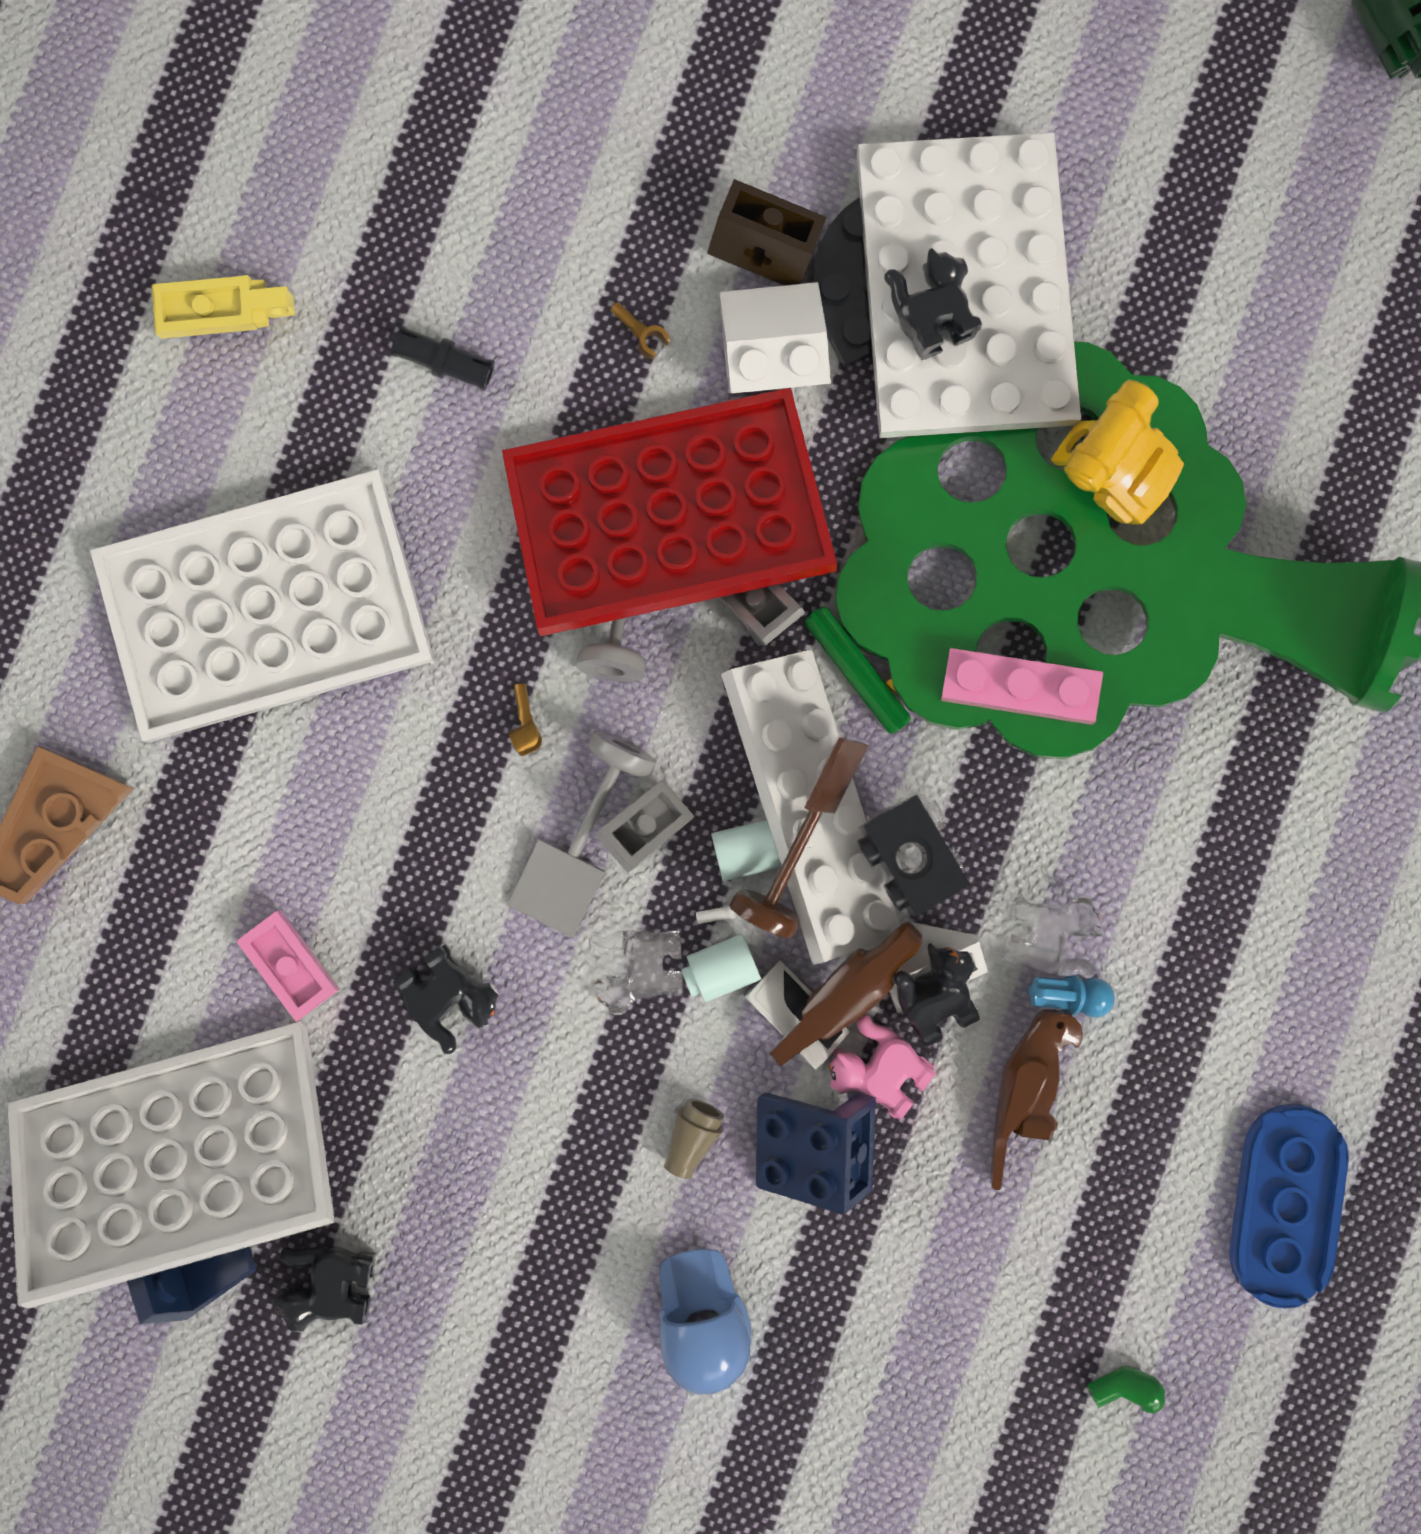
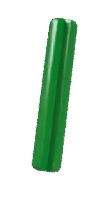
M822 606L812 612L805 619V626L885 730L893 734L908 724L911 720L909 713L829 609Z

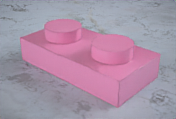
M282 910L275 911L236 941L296 1022L303 1019L341 990Z

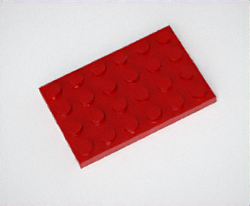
M791 388L502 450L536 626L540 637L837 572V561Z

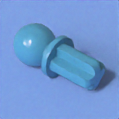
M1068 975L1064 979L1036 977L1032 985H1028L1027 994L1030 995L1031 1004L1035 1007L1061 1009L1073 1016L1081 1012L1092 1018L1102 1017L1111 1011L1115 1002V994L1112 987L1100 978H1088L1082 981L1080 977L1075 975Z

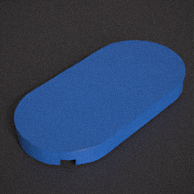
M1283 1104L1265 1111L1253 1122L1246 1134L1229 1249L1231 1267L1240 1285L1260 1302L1284 1309L1296 1308L1308 1303L1307 1299L1313 1297L1316 1292L1321 1293L1332 1278L1349 1163L1347 1143L1342 1133L1338 1132L1337 1127L1332 1123L1333 1121L1324 1113L1301 1104Z

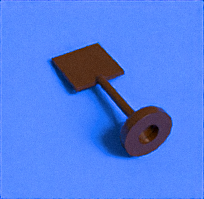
M838 738L804 807L809 812L767 896L746 889L737 892L729 906L738 916L772 934L784 938L794 937L799 927V919L792 910L778 901L822 813L836 812L869 745L859 741Z

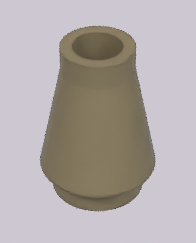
M688 1099L685 1107L677 1110L670 1149L664 1168L679 1178L691 1179L696 1167L724 1131L721 1125L724 1119L723 1113L706 1102Z

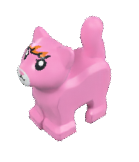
M865 1014L857 1019V1028L865 1037L877 1041L878 1045L867 1064L855 1053L835 1048L833 1051L834 1057L828 1066L831 1076L830 1087L841 1095L851 1091H858L862 1094L876 1097V1102L885 1106L892 1117L901 1120L914 1103L913 1100L901 1091V1085L907 1078H912L915 1086L921 1092L924 1091L936 1074L934 1071L935 1067L924 1057L918 1056L910 1043L901 1038L899 1034L884 1025L875 1024L869 1015Z

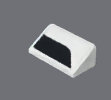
M779 960L760 981L755 983L745 993V997L785 1037L802 1019V1011L807 1005L806 1001L812 992ZM844 1028L829 1039H818L802 1050L800 1054L817 1069L850 1031Z

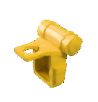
M1132 380L1125 381L1119 390L1110 396L1107 401V408L1098 420L1080 421L1078 424H1075L1052 456L1051 461L1055 465L1064 466V471L1068 478L1078 488L1086 492H1095L1093 500L1117 522L1139 525L1143 524L1167 498L1181 473L1184 463L1178 456V450L1157 428L1150 427L1151 415L1158 406V398L1148 386ZM1087 435V436L1085 437V439L1083 440V442L1080 443V444H1077V445L1074 447V449L1072 450V452H1071V449L1073 448V446L1075 445V443H1076L1080 438H1082L1083 436Z

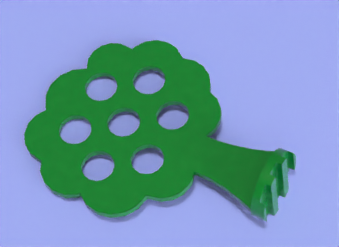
M1074 341L1080 412L1091 416L1093 420H1098L1107 408V401L1110 396L1115 394L1125 381L1132 380L1148 386L1158 398V406L1151 415L1150 427L1157 428L1178 450V456L1184 463L1181 473L1168 495L1175 510L1174 526L1171 532L1161 541L1149 545H1135L1120 539L1110 527L1107 512L1093 500L1095 492H1086L1078 488L1068 478L1064 470L1049 465L1040 455L1036 444L1039 428L920 435L899 439L875 458L862 480L858 514L867 542L849 556L838 577L836 592L837 611L843 629L861 649L888 661L893 688L907 709L931 725L961 730L982 726L989 722L1007 744L1033 757L1064 760L1093 751L1118 729L1129 706L1161 708L1185 700L1207 681L1218 660L1219 637L1254 647L1287 661L1346 696L1350 704L1381 713L1390 711L1402 696L1389 692L1398 673L1418 661L1421 657V636L1414 634L1417 621L1421 618L1420 561L1397 557L1394 560L1320 563L1254 556L1225 549L1239 531L1244 516L1246 499L1243 481L1230 460L1208 445L1206 426L1198 405L1180 386L1158 376L1132 375L1111 352L1089 342ZM966 441L982 442L993 447L1002 457L1006 469L1005 480L1000 490L990 498L979 502H963L950 496L941 486L937 474L938 464L944 453L956 444ZM1035 514L1050 515L1062 521L1070 530L1075 543L1074 556L1070 564L1060 573L1048 577H1033L1020 571L1010 561L1006 549L1007 536L1011 528L1022 518ZM936 547L952 548L964 554L972 563L976 574V585L970 598L959 607L949 610H932L920 604L911 594L907 582L908 571L913 561L924 551ZM1104 590H1115L1132 596L1141 605L1146 617V633L1141 643L1131 651L1119 655L1103 654L1091 648L1082 638L1077 625L1078 611L1082 603L1091 595ZM1005 621L1021 622L1033 628L1042 639L1046 651L1045 663L1103 672L1096 722L1093 725L941 701L950 648L977 652V644L982 634L993 625Z

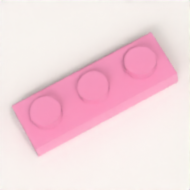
M950 648L941 701L1093 725L1096 722L1103 672Z

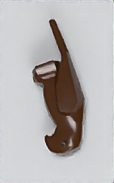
M904 921L879 946L869 951L861 948L854 951L832 972L823 985L821 984L810 994L806 1001L807 1005L802 1011L800 1022L769 1054L782 1066L818 1039L831 1038L865 1015L893 988L894 982L892 978L900 966L913 957L921 948L922 934L910 921Z
M1042 1009L1036 1014L1004 1066L993 1135L990 1184L994 1190L1001 1189L1007 1141L1012 1131L1021 1137L1049 1141V1139L1053 1138L1054 1131L1057 1130L1058 1123L1050 1113V1110L1056 1100L1060 1082L1058 1052L1069 1044H1073L1075 1048H1078L1083 1038L1081 1024L1073 1015L1064 1010Z

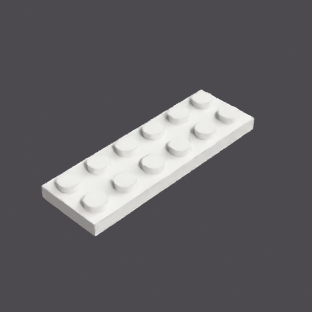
M812 649L730 669L721 674L781 865L809 812L804 807L839 738ZM853 778L836 812L822 813L787 883L813 964L824 963L854 952L858 948L862 949L883 941L900 926L893 903L883 887L886 881L880 863L872 867L857 840L864 837L859 826L867 821Z

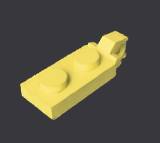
M249 275L152 285L155 334L161 339L258 330V327L269 326V318L295 315L294 295L290 293L288 287L266 288L264 280H252Z

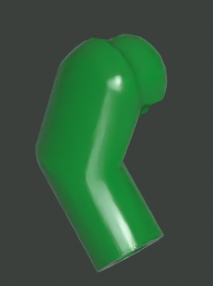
M1122 1366L1086 1384L1098 1409L1121 1397L1141 1406L1142 1411L1146 1413H1157L1165 1405L1163 1385L1156 1377L1132 1366Z

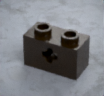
M734 179L719 213L707 254L784 286L801 284L827 217Z

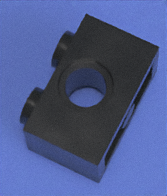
M917 794L908 797L859 826L864 837L857 840L858 845L872 867L879 863L890 880L883 887L899 912L906 908L910 915L918 916L970 885ZM905 843H912L917 846L922 855L920 866L911 873L902 871L896 861L897 851Z

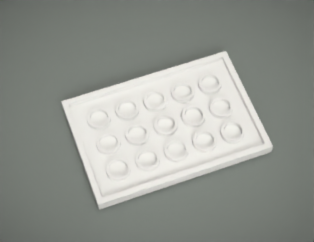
M1055 133L858 144L856 155L860 205L862 208L863 242L879 438L1062 427L1078 424L1081 420ZM933 248L937 253L947 252L954 257L963 258L966 261L968 273L963 279L961 288L967 296L969 310L973 316L980 318L982 327L972 340L958 346H954L951 336L946 329L939 331L938 333L942 335L945 341L940 345L943 351L926 360H921L915 350L914 343L905 335L900 327L898 315L892 303L891 288L885 282L884 275L889 269L899 271L906 280L909 295L931 289L926 283L922 267L927 262L928 250Z
M379 469L90 550L142 742L149 743L434 662L388 493Z
M302 1022L8 1103L17 1299L19 1306L32 1308L335 1222L308 1030Z

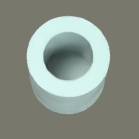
M767 820L711 833L723 882L781 868V862Z
M742 933L688 955L687 959L690 966L681 969L692 997L702 994L705 1003L761 980Z

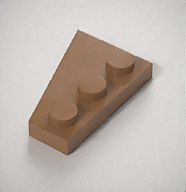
M37 746L0 825V896L17 904H27L135 787L48 748Z

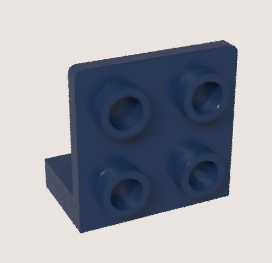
M767 1092L757 1098L756 1186L771 1193L845 1215L873 1190L876 1097L857 1093L833 1111Z
M249 1246L126 1281L139 1324L188 1320L254 1273L256 1263Z

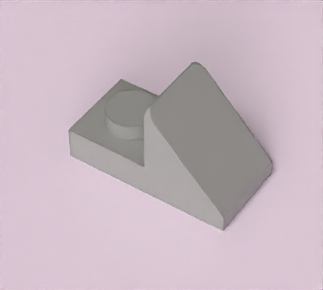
M779 584L718 597L744 624L758 646L767 645L805 613L802 607Z
M661 780L594 835L623 869L629 873L695 816L669 786Z

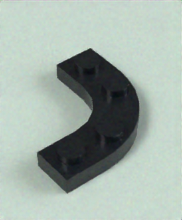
M860 197L843 209L830 224L818 248L812 276V283L818 282L827 338L843 370L873 356L869 304L863 285L865 255Z

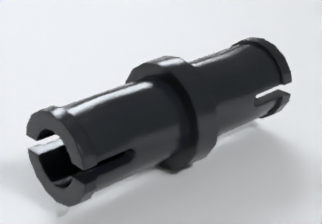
M403 325L396 332L391 347L392 356L400 357L431 369L433 376L442 379L447 375L476 386L483 391L487 389L495 367V360H488L457 348L453 340L443 338L442 341L407 329Z

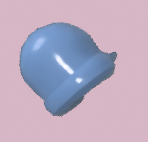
M691 1250L668 1257L660 1266V1287L663 1306L661 1308L659 1326L662 1359L667 1373L678 1386L694 1394L713 1395L729 1388L746 1369L752 1343L751 1322L748 1311L739 1294L734 1291L727 1263L723 1254L718 1250ZM715 1310L719 1314V1316L711 1319L686 1323L687 1317L698 1311Z

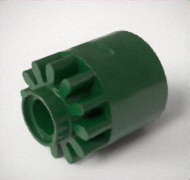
M1352 0L1351 5L1390 80L1396 77L1401 79L1411 71L1415 79L1421 78V0Z

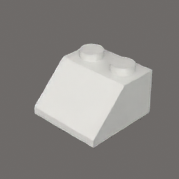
M818 282L719 292L728 393L831 384L827 330Z

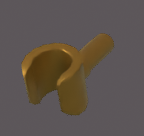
M619 302L612 306L611 312L639 339L638 347L642 356L647 359H655L657 356L646 345L645 339L648 336H657L664 345L668 346L670 341L669 335L661 326H645Z
M520 683L514 685L518 717L522 726L509 731L508 734L515 750L520 756H525L541 747L542 737L530 712L526 684Z

